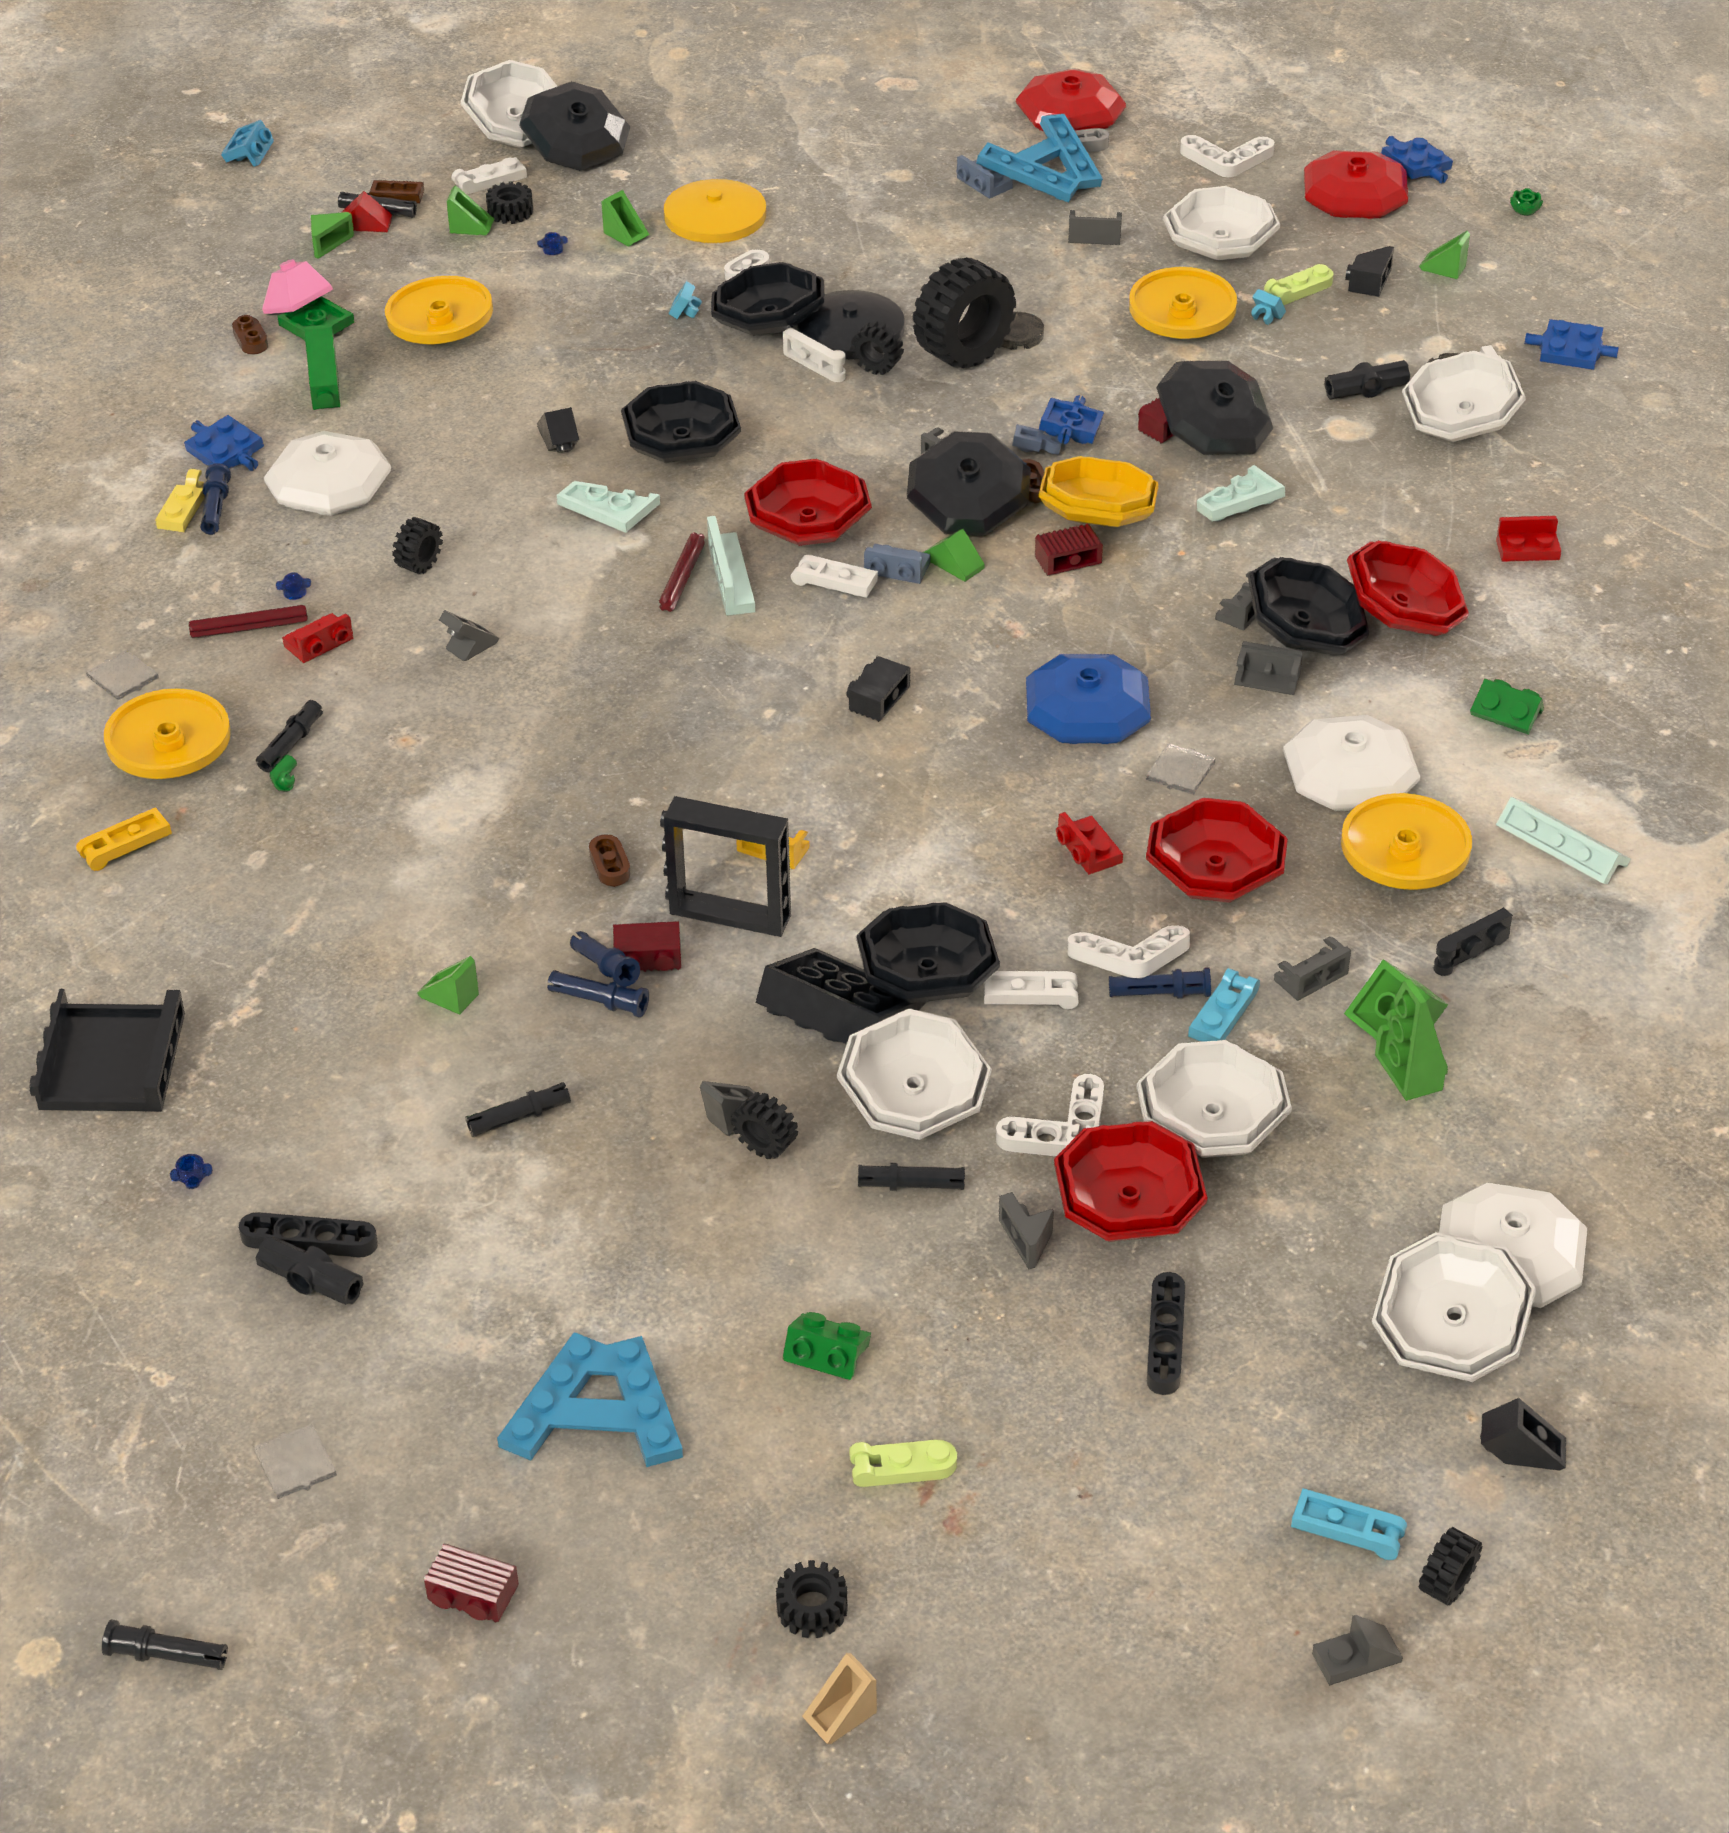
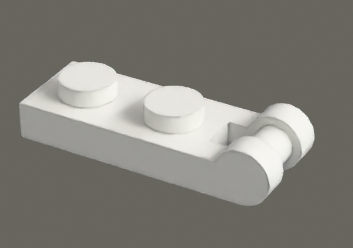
M514 157L505 158L493 164H484L479 168L468 171L457 169L452 173L451 178L465 194H471L492 188L495 184L499 186L502 182L506 184L509 181L527 178V171L523 164Z
M791 327L783 331L784 355L833 382L845 380L846 370L843 368L846 359L843 351H833Z
M804 555L799 562V566L791 573V580L799 586L809 583L867 598L878 581V571L813 555Z
M995 971L984 982V1004L1059 1005L1064 1009H1073L1079 1003L1078 992L1076 991L1078 978L1075 973L1068 971Z

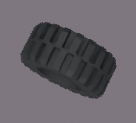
M958 258L951 260V263H945L940 266V270L933 272L929 276L930 280L928 283L922 286L920 290L922 293L915 302L916 311L913 312L912 318L915 323L913 329L915 336H917V342L925 351L952 367L970 368L973 365L976 366L983 363L985 358H991L995 354L994 351L1003 345V339L1011 331V321L1015 319V312L1013 310L1016 308V299L1013 287L1006 276L973 258ZM969 305V308H968V310H967L965 316H964L963 319L960 321V318H961V316H962L964 310H965L966 307Z

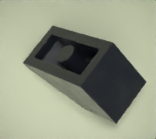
M1387 246L1358 254L1353 264H1349L1346 270L1345 280L1349 281L1348 291L1379 297L1392 270L1394 247Z
M572 407L545 412L537 422L538 430L548 451L556 449L557 453L573 450V446L579 441Z
M1520 1398L1482 1414L1481 1445L1504 1464L1558 1471L1566 1468V1437Z

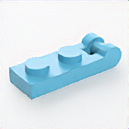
M1228 968L1218 987L1189 1026L1188 1037L1201 1042L1225 1040L1257 994L1260 980L1251 976L1244 978L1239 976L1238 971ZM1236 988L1238 990H1241V992L1237 993L1232 990Z
M1302 1488L1292 1517L1291 1527L1374 1551L1380 1558L1385 1560H1394L1397 1558L1401 1547L1398 1540L1403 1538L1407 1522L1402 1517ZM1373 1529L1381 1530L1384 1534L1373 1532Z

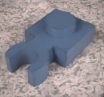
M1017 424L1012 446L1018 447V449L1025 452H1039L1040 449H1043L1051 454L1059 455L1061 443L1058 441V436L1043 434V430Z

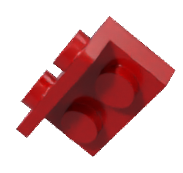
M1557 516L1501 517L1499 519L1496 542L1502 562L1560 560L1561 548L1556 534Z
M330 613L283 636V645L302 663H306L354 639L351 617L346 613L339 617Z
M1066 812L1059 814L1058 827H1056L1057 839L1061 845H1065L1072 853L1074 861L1078 865L1080 864L1088 875L1123 863V853L1092 815L1073 822Z

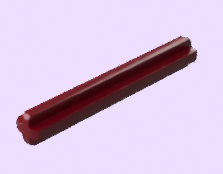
M693 532L690 534L659 599V608L662 611L667 610L671 612L675 609L705 545V536L702 533L697 534Z
M305 605L192 620L188 626L191 638H199L303 623L308 620Z

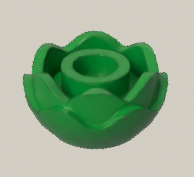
M1525 188L1521 191L1516 190L1513 193V197H1510L1512 208L1516 213L1524 216L1533 215L1543 204L1541 194L1532 191L1530 188Z

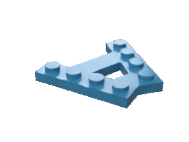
M1065 114L1042 116L1040 125L1048 138L1015 154L987 142L977 157L976 163L988 170L998 172L1012 180L1019 181L1035 190H1040L1068 203L1078 189L1101 187L1103 180ZM1059 156L1067 171L1060 173L1042 164Z
M574 1332L497 1437L499 1448L531 1461L554 1428L634 1432L646 1467L683 1458L682 1445L642 1336L605 1345ZM592 1375L615 1376L623 1400L576 1397Z

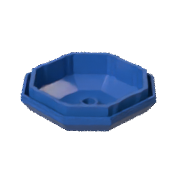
M1059 654L1026 677L1027 721L1061 743H1118L1151 721L1148 677L1114 654Z

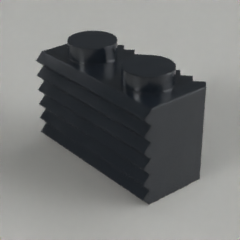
M877 656L873 663L865 665L858 680L850 682L846 692V696L849 698V710L851 712L854 711L856 714L860 713L861 716L865 715L867 718L871 717L872 720L881 721L910 687V667Z

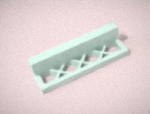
M716 516L707 517L708 546L726 616L755 612V601L737 532L720 534Z
M1510 797L1496 823L1502 829L1603 884L1609 883L1618 865L1627 867L1631 858L1531 804L1514 797Z

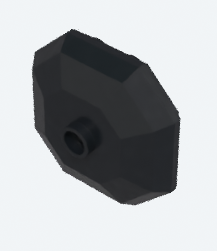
M572 81L528 97L519 124L545 161L579 171L623 155L630 131V125L601 89Z
M784 262L750 266L729 280L724 281L717 287V290L712 292L711 315L721 324L752 336L780 333L790 327L793 328L820 310L825 302L824 279L816 276L811 271Z
M1230 361L1175 362L1156 387L1171 433L1203 455L1255 454L1273 430V425L1257 380Z
M685 381L676 384L647 387L621 410L630 446L638 453L664 463L714 457L741 432V426L731 395L698 381Z
M953 431L910 462L907 499L944 534L952 535L964 529L967 535L986 536L1029 504L1031 468L993 433Z
M1274 557L1249 573L1248 582L1257 623L1284 646L1336 656L1346 653L1368 638L1369 629L1365 611L1359 604L1354 585L1332 567L1293 558Z
M946 902L889 908L877 916L856 936L867 982L876 989L907 1003L968 997L1000 968V961L987 921Z

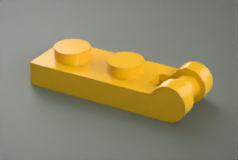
M155 807L81 839L76 845V850L81 857L86 858V863L92 870L99 871L107 865L108 861L172 834L171 827Z

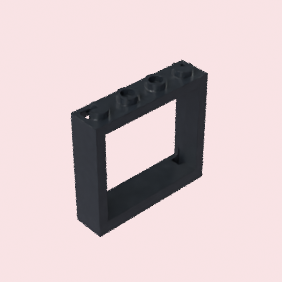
M674 796L667 811H662L660 826L664 828L665 834L662 841V851L666 852L663 874L667 876L668 880L665 899L669 900L670 914L782 937L791 917L788 818ZM683 829L765 845L768 906L687 890Z

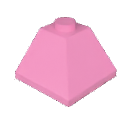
M294 259L280 264L281 269L271 274L262 310L264 314L294 312L332 291L333 288L306 261L295 262Z

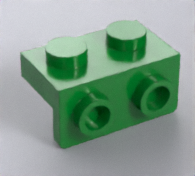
M1484 678L1470 712L1472 716L1529 735L1538 713L1542 714L1544 710L1543 699L1535 691L1530 689H1523L1521 691L1512 688L1509 683L1503 680L1494 679V681Z
M802 1313L788 1326L783 1360L850 1380L855 1374L857 1358L869 1347L871 1332L860 1330L861 1327L854 1323H836L826 1320V1317L819 1313Z

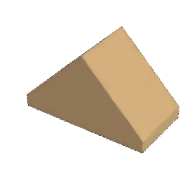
M846 1653L802 1717L827 1744L834 1743L877 1713L876 1679L851 1653Z

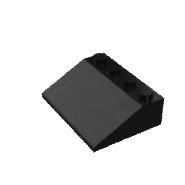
M812 948L766 965L755 1003L766 1007L767 1012L770 1014L786 1016L794 1020V1023L801 1028L814 1029L823 1033V1037L827 1040L847 1044L850 1035L907 1009L919 1011L926 1002L907 1003L878 990L867 982L864 969L817 948Z

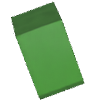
M455 185L446 201L450 233L486 236L490 231L494 218Z
M623 189L601 201L604 234L628 247L650 235Z
M351 213L311 215V234L315 258H321L354 236Z
M1465 231L1429 252L1419 265L1421 270L1458 279L1466 267L1470 233Z
M964 529L940 540L922 552L930 554V563L964 582L985 569L983 560Z
M469 956L437 972L417 994L424 1000L460 1015L479 995L475 960Z

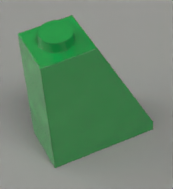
M332 324L305 326L309 386L313 410L340 407L339 377Z

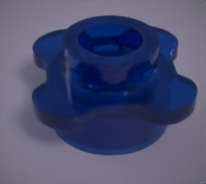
M549 232L545 234L542 240L537 241V246L543 248V252L547 255H558L563 252V244L568 243V238L560 236L556 232Z
M291 572L282 581L276 582V589L282 590L284 597L292 600L305 596L306 588L311 586V580L301 577L297 572Z
M186 1154L176 1161V1169L171 1170L170 1178L172 1181L184 1183L188 1189H195L200 1186L205 1176L212 1174L213 1169L211 1164H204L201 1156Z

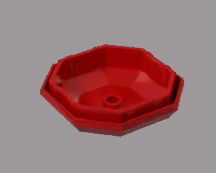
M1075 68L1034 76L1016 98V104L1040 131H1043L1040 125L1041 117L1065 114L1074 131L1094 128L1107 129L1115 123L1126 108L1125 101L1102 74Z
M1333 150L1311 161L1304 168L1305 200L1333 217L1381 218L1408 202L1406 170L1400 163L1379 152Z
M817 458L781 462L744 493L749 519L758 529L798 546L835 542L872 509L864 479L850 471L843 470Z
M1378 540L1376 542L1370 541L1347 558L1360 606L1390 628L1439 636L1448 633L1469 616L1454 570L1425 549Z
M1201 798L1151 824L1146 860L1189 898L1231 903L1284 874L1288 839L1244 802Z
M1153 1121L1083 1128L1054 1158V1167L1065 1217L1108 1242L1178 1234L1208 1201L1194 1143Z

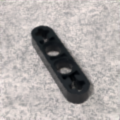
M255 1212L241 1218L238 1227L242 1243L247 1247L259 1249L261 1242L266 1237H276L305 1251L309 1247L314 1246L320 1248L328 1255L366 1257L375 1252L378 1247L376 1229L372 1224L365 1221ZM288 1229L300 1231L298 1235L292 1238L282 1236V1233ZM323 1232L335 1234L332 1239L327 1241L317 1239V1236Z
M1172 1272L1158 1274L1152 1283L1146 1381L1149 1389L1159 1395L1174 1393L1179 1388L1181 1379L1185 1281L1181 1276ZM1165 1288L1172 1289L1171 1300H1164ZM1161 1314H1171L1177 1320L1172 1323H1162L1157 1317ZM1161 1342H1168L1175 1349L1170 1352H1162L1155 1346ZM1161 1365L1168 1366L1167 1379L1160 1378Z

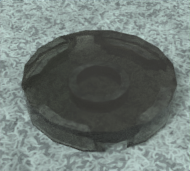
M1015 312V319L1010 324L1011 331L1003 339L1004 343L1001 347L1014 350L1017 349V346H1024V349H1030L1038 345L1044 337V324L1042 320L1030 313Z

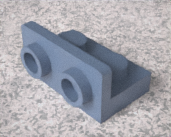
M963 155L957 157V178L987 198H993L1013 189V180L993 170H988L984 166L977 164V160L971 161Z
M874 544L873 548L867 547L864 551V568L878 571V576L920 584L930 565V554L916 550Z

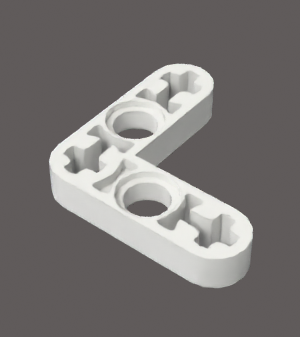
M1187 135L1181 139L1180 153L1219 176L1229 178L1237 176L1271 158L1274 154L1275 142L1269 137H1257L1227 152L1199 136Z
M1173 925L1162 928L1134 947L1086 932L1074 933L1068 937V956L1070 958L1130 978L1149 976L1190 948V931L1188 928Z
M1083 1074L1074 1080L1068 1122L1021 1117L1001 1119L996 1126L997 1145L1009 1152L1057 1156L1083 1128L1100 1126L1104 1096V1083L1102 1079L1093 1074ZM1087 1089L1091 1090L1090 1099H1084V1093ZM1080 1112H1088L1094 1117L1089 1120H1082L1076 1117V1115ZM1009 1133H1015L1014 1136H1009ZM1041 1134H1051L1055 1139L1050 1142H1044L1037 1137Z

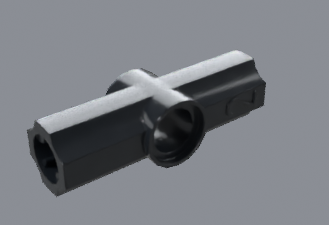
M1405 360L1372 366L1368 362H1362L1356 365L1352 371L1328 375V377H1325L1324 386L1326 395L1330 400L1357 394L1373 398L1380 394L1383 389L1406 385L1410 381V372Z
M266 1237L261 1242L255 1257L258 1266L286 1278L292 1288L304 1295H310L313 1291H316L344 1305L348 1303L352 1305L359 1298L361 1288L364 1285L361 1275L334 1264L328 1254L318 1247L311 1246L305 1251L276 1237Z

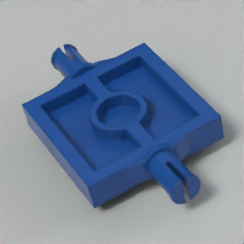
M1389 136L1386 139L1387 146L1382 147L1381 154L1400 163L1406 170L1408 177L1411 179L1431 177L1441 184L1447 181L1448 175L1442 171L1450 170L1453 160L1445 155L1442 150L1435 148L1424 138H1414L1406 142L1399 141L1394 136Z
M1549 319L1547 330L1543 335L1526 333L1524 343L1540 346V362L1591 370L1595 369L1596 361L1600 356L1617 358L1619 347L1603 345L1602 335L1604 327Z
M1080 395L1076 396L1073 402L1050 398L1041 418L1039 430H1043L1051 436H1058L1060 443L1064 439V444H1067L1070 438H1072L1077 443L1093 444L1104 412L1085 406L1086 400L1083 396L1079 400Z
M227 415L211 426H205L199 420H196V423H192L191 429L197 434L184 442L187 452L209 466L214 463H220L228 468L240 464L247 467L250 471L258 467V461L253 459L251 455L264 447L262 437Z

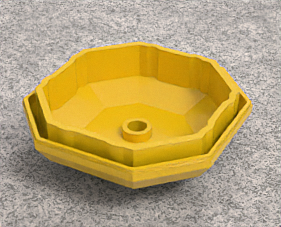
M1078 456L1053 462L1051 466L1045 468L1039 498L1046 507L1067 520L1108 527H1120L1145 520L1154 512L1159 484L1152 479L1153 476L1131 463Z

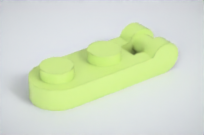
M1317 264L1280 280L1274 278L1268 280L1264 286V291L1280 297L1283 305L1329 288L1333 284L1334 274L1328 266Z
M944 1440L875 1446L859 1442L849 1448L850 1461L855 1464V1467L852 1469L853 1482L859 1487L941 1480L951 1476L957 1468V1451L951 1443ZM871 1464H881V1467H873Z

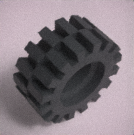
M509 181V184L505 185L502 182L500 186L495 184L492 186L493 189L489 188L487 190V213L494 218L495 222L502 220V224H506L507 221L515 224L516 220L523 222V218L528 219L533 214L532 190L524 184L522 186L520 182H517L515 185L513 181Z
M878 321L869 322L863 326L852 339L851 344L853 345L850 349L852 352H855L852 355L854 360H860L857 364L860 367L862 365L866 366L864 369L866 372L872 369V374L877 375L880 372V375L889 372L901 359L904 349L901 348L903 341L897 340L900 337L898 332L893 334V327L890 326L887 329L885 328L886 323L881 322L878 325ZM871 342L877 344L884 354L877 352L871 345Z
M412 517V520H406V525H401V533L397 532L395 537L398 540L393 542V547L396 550L392 551V556L395 557L393 560L397 566L417 574H424L427 572V569L430 570L432 568V562L436 563L437 561L436 554L441 552L439 545L443 544V540L440 539L443 534L442 531H439L440 527L436 524L418 517Z
M755 1092L733 1112L731 1125L735 1126L733 1128L734 1133L740 1134L738 1140L741 1143L746 1142L748 1144L746 1148L750 1152L755 1149L757 1156L762 1157L764 1155L766 1159H771L772 1157L775 1159L796 1139L798 1125L797 1122L791 1121L794 1118L793 1114L786 1113L787 1107L784 1104L781 1106L777 1104V1098L773 1096L769 1099L767 1093L760 1095L759 1092Z
M1455 1527L1447 1529L1446 1534L1444 1533L1441 1536L1440 1542L1435 1544L1432 1555L1430 1554L1427 1559V1565L1423 1567V1575L1419 1579V1589L1445 1605L1450 1606L1452 1602L1457 1600L1458 1595H1461L1464 1591L1465 1584L1469 1583L1470 1576L1475 1571L1476 1563L1481 1557L1482 1542Z
M808 1560V1567L803 1568L802 1563L799 1562L795 1564V1572L790 1568L784 1571V1578H779L777 1582L778 1588H776L778 1618L781 1617V1624L784 1628L789 1625L790 1632L794 1635L797 1634L799 1629L802 1630L803 1638H809L810 1632H815L816 1638L823 1637V1629H826L831 1634L835 1631V1624L839 1627L843 1624L844 1616H847L848 1611L847 1586L844 1576L839 1577V1570L833 1567L828 1571V1563L821 1562L820 1568L815 1567V1560ZM817 1592L825 1595L827 1601L818 1606H805L798 1603L797 1598L804 1593Z

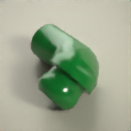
M285 755L270 772L269 777L278 791L288 792L294 787L295 777L289 774L297 766V762L290 755Z

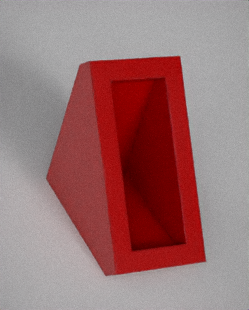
M365 191L342 211L351 213L353 231L388 232L392 221V214Z

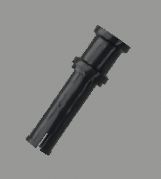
M110 1619L107 1623L102 1639L103 1655L111 1656L113 1653L135 1656V1660L141 1662L154 1657L222 1670L227 1659L222 1654L228 1653L227 1644H216L155 1633V1629L151 1626L143 1625L141 1628L120 1625L118 1620Z

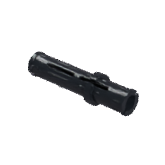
M341 191L338 197V207L346 208L360 194ZM371 196L392 215L415 218L417 212L416 201Z
M308 700L296 715L290 716L286 721L285 728L257 756V766L265 772H271L279 761L292 749L295 743L300 738H304L309 734L311 725L323 714L322 706L314 700Z
M561 1082L537 1092L530 1090L526 1092V1096L470 1116H465L471 1136L476 1137L484 1132L533 1115L536 1118L542 1116L544 1111L571 1103L568 1089L565 1088V1083Z
M890 1163V1166H865L858 1164V1187H890V1191H897V1187L964 1190L965 1167L898 1166L897 1163Z

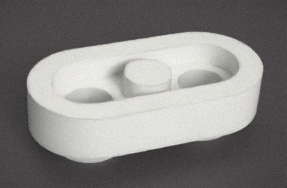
M750 250L724 266L725 279L729 280L750 266L769 264V254L763 250Z

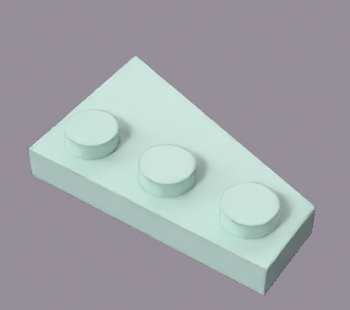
M1253 465L1248 468V474L1245 476L1237 475L1233 477L1229 486L1217 487L1197 500V511L1212 522L1221 521L1227 516L1244 513L1251 508L1271 504L1274 500L1285 497V486Z
M573 481L557 494V504L627 533L660 504V495L650 493L648 497L637 496L634 490L625 489L623 493L608 491L607 486Z

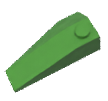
M1406 979L1403 981L1394 999L1395 1009L1389 1010L1386 1014L1387 1024L1381 1025L1378 1030L1375 1056L1401 1095L1408 1101L1442 1091L1445 1075L1448 1073V1066L1440 1047L1427 1002L1412 980Z

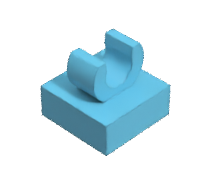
M687 281L673 300L669 315L678 319L684 311L687 316L695 317L702 301L692 296L695 289L694 285Z
M1257 289L1252 297L1256 304L1251 312L1254 320H1257L1260 314L1265 313L1266 315L1263 320L1265 324L1269 325L1274 317L1281 320L1286 312L1280 297Z

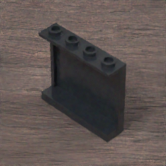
M59 989L56 1002H52L50 1006V1025L44 1028L43 1050L37 1053L36 1075H32L30 1078V1094L35 1096L38 1110L162 1112L185 1016L181 991L167 990L163 1005L68 1004L65 989Z

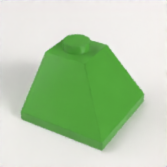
M1383 959L1344 1014L1377 1040L1380 1026L1388 1022L1386 1018L1387 1012L1395 1009L1394 999L1404 980L1411 979L1426 1000L1433 1024L1436 1023L1448 1004L1427 987Z

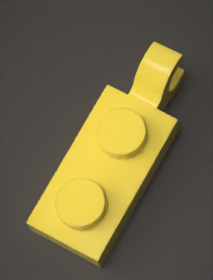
M189 469L185 485L175 486L155 519L157 529L178 532L186 530L205 498L203 494L204 482L199 481V477L202 474L201 470Z

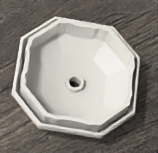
M508 60L469 75L460 104L490 141L522 148L532 144L519 126L527 98L555 88L557 85L543 68Z
M1227 186L1194 189L1163 216V221L1171 239L1177 246L1215 260L1249 257L1280 229V223L1270 203H1267L1265 199L1258 196L1250 195Z
M1477 351L1463 352L1459 355L1426 363L1402 390V395L1416 430L1451 442L1502 429L1526 400L1511 362Z
M321 431L291 440L265 475L264 482L279 504L296 510L332 516L365 506L390 473L391 465L378 446L369 439Z
M1369 715L1314 719L1283 746V752L1296 792L1334 811H1350L1360 803L1384 794L1408 793L1420 781V774L1406 736L1399 729Z
M907 1009L850 1035L837 1072V1079L872 1129L920 1140L980 1112L992 1069L955 1019Z
M1227 1040L1177 1044L1137 1082L1136 1086L1143 1121H1153L1194 1143L1196 1154L1201 1158L1251 1153L1292 1111L1283 1072Z
M1485 1183L1443 1204L1439 1233L1508 1248L1536 1288L1532 1307L1542 1308L1582 1285L1587 1227L1550 1192Z
M1435 1232L1390 1256L1373 1314L1372 1325L1399 1365L1474 1382L1519 1357L1536 1288L1508 1248ZM1457 1313L1461 1315V1318L1451 1320L1448 1316Z

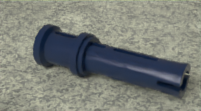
M220 463L209 465L205 472L207 481L203 485V494L206 499L200 528L202 532L208 535L215 534V531L218 532L222 503L229 493L227 483L231 479V471L227 466Z
M583 931L576 932L581 939L574 935L571 937V948L597 964L599 971L604 976L613 978V981L618 985L627 987L634 984L640 975L639 963L634 958L626 957L620 949L607 948Z
M1205 967L1203 971L1182 972L1181 969H1175V971H1172V974L1149 975L1143 978L1109 976V996L1173 994V997L1183 998V995L1204 994L1205 997H1211L1210 968Z
M553 970L548 978V983H553V985L549 984L547 986L549 991L603 1003L610 1011L620 1009L632 1012L633 1016L640 1018L645 1014L648 1007L649 990L647 988L641 987L637 990L620 986L616 982L606 984L561 973Z

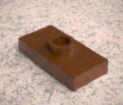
M373 180L369 194L376 197L416 201L417 204H420L425 190L424 182Z

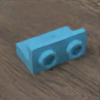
M262 120L237 128L221 156L226 163L235 159L241 161L248 157L254 167L258 166L274 142L271 131L266 128Z

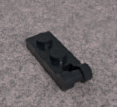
M1503 907L1440 939L1436 946V954L1438 956L1435 958L1433 966L1435 973L1441 976H1448L1453 972L1454 966L1470 958L1477 957L1495 945L1504 943L1509 939L1513 915Z

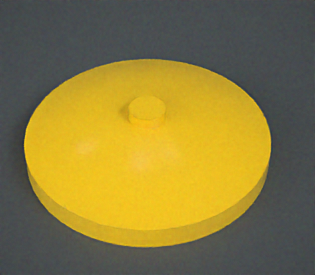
M707 179L695 181L673 191L664 203V220L667 227L678 236L695 242L725 243L739 240L756 232L766 219V201L763 195L752 186L734 180Z
M1171 267L1153 271L1140 278L1133 285L1129 295V310L1133 319L1146 330L1170 338H1199L1219 332L1232 322L1237 308V295L1228 281L1212 272L1192 267Z
M435 276L412 282L395 292L385 306L386 322L390 331L403 340L418 344H442L468 337L484 327L493 313L492 298L489 290L480 282L461 276Z
M163 689L137 696L120 706L110 716L104 728V742L110 760L126 773L150 779L180 777L206 767L223 753L231 735L229 718L225 708L213 697L188 689Z
M1392 793L1370 798L1351 810L1343 823L1341 847L1349 864L1364 877L1392 888L1417 890L1436 887L1456 878L1469 862L1472 835L1465 820L1446 804L1426 796Z

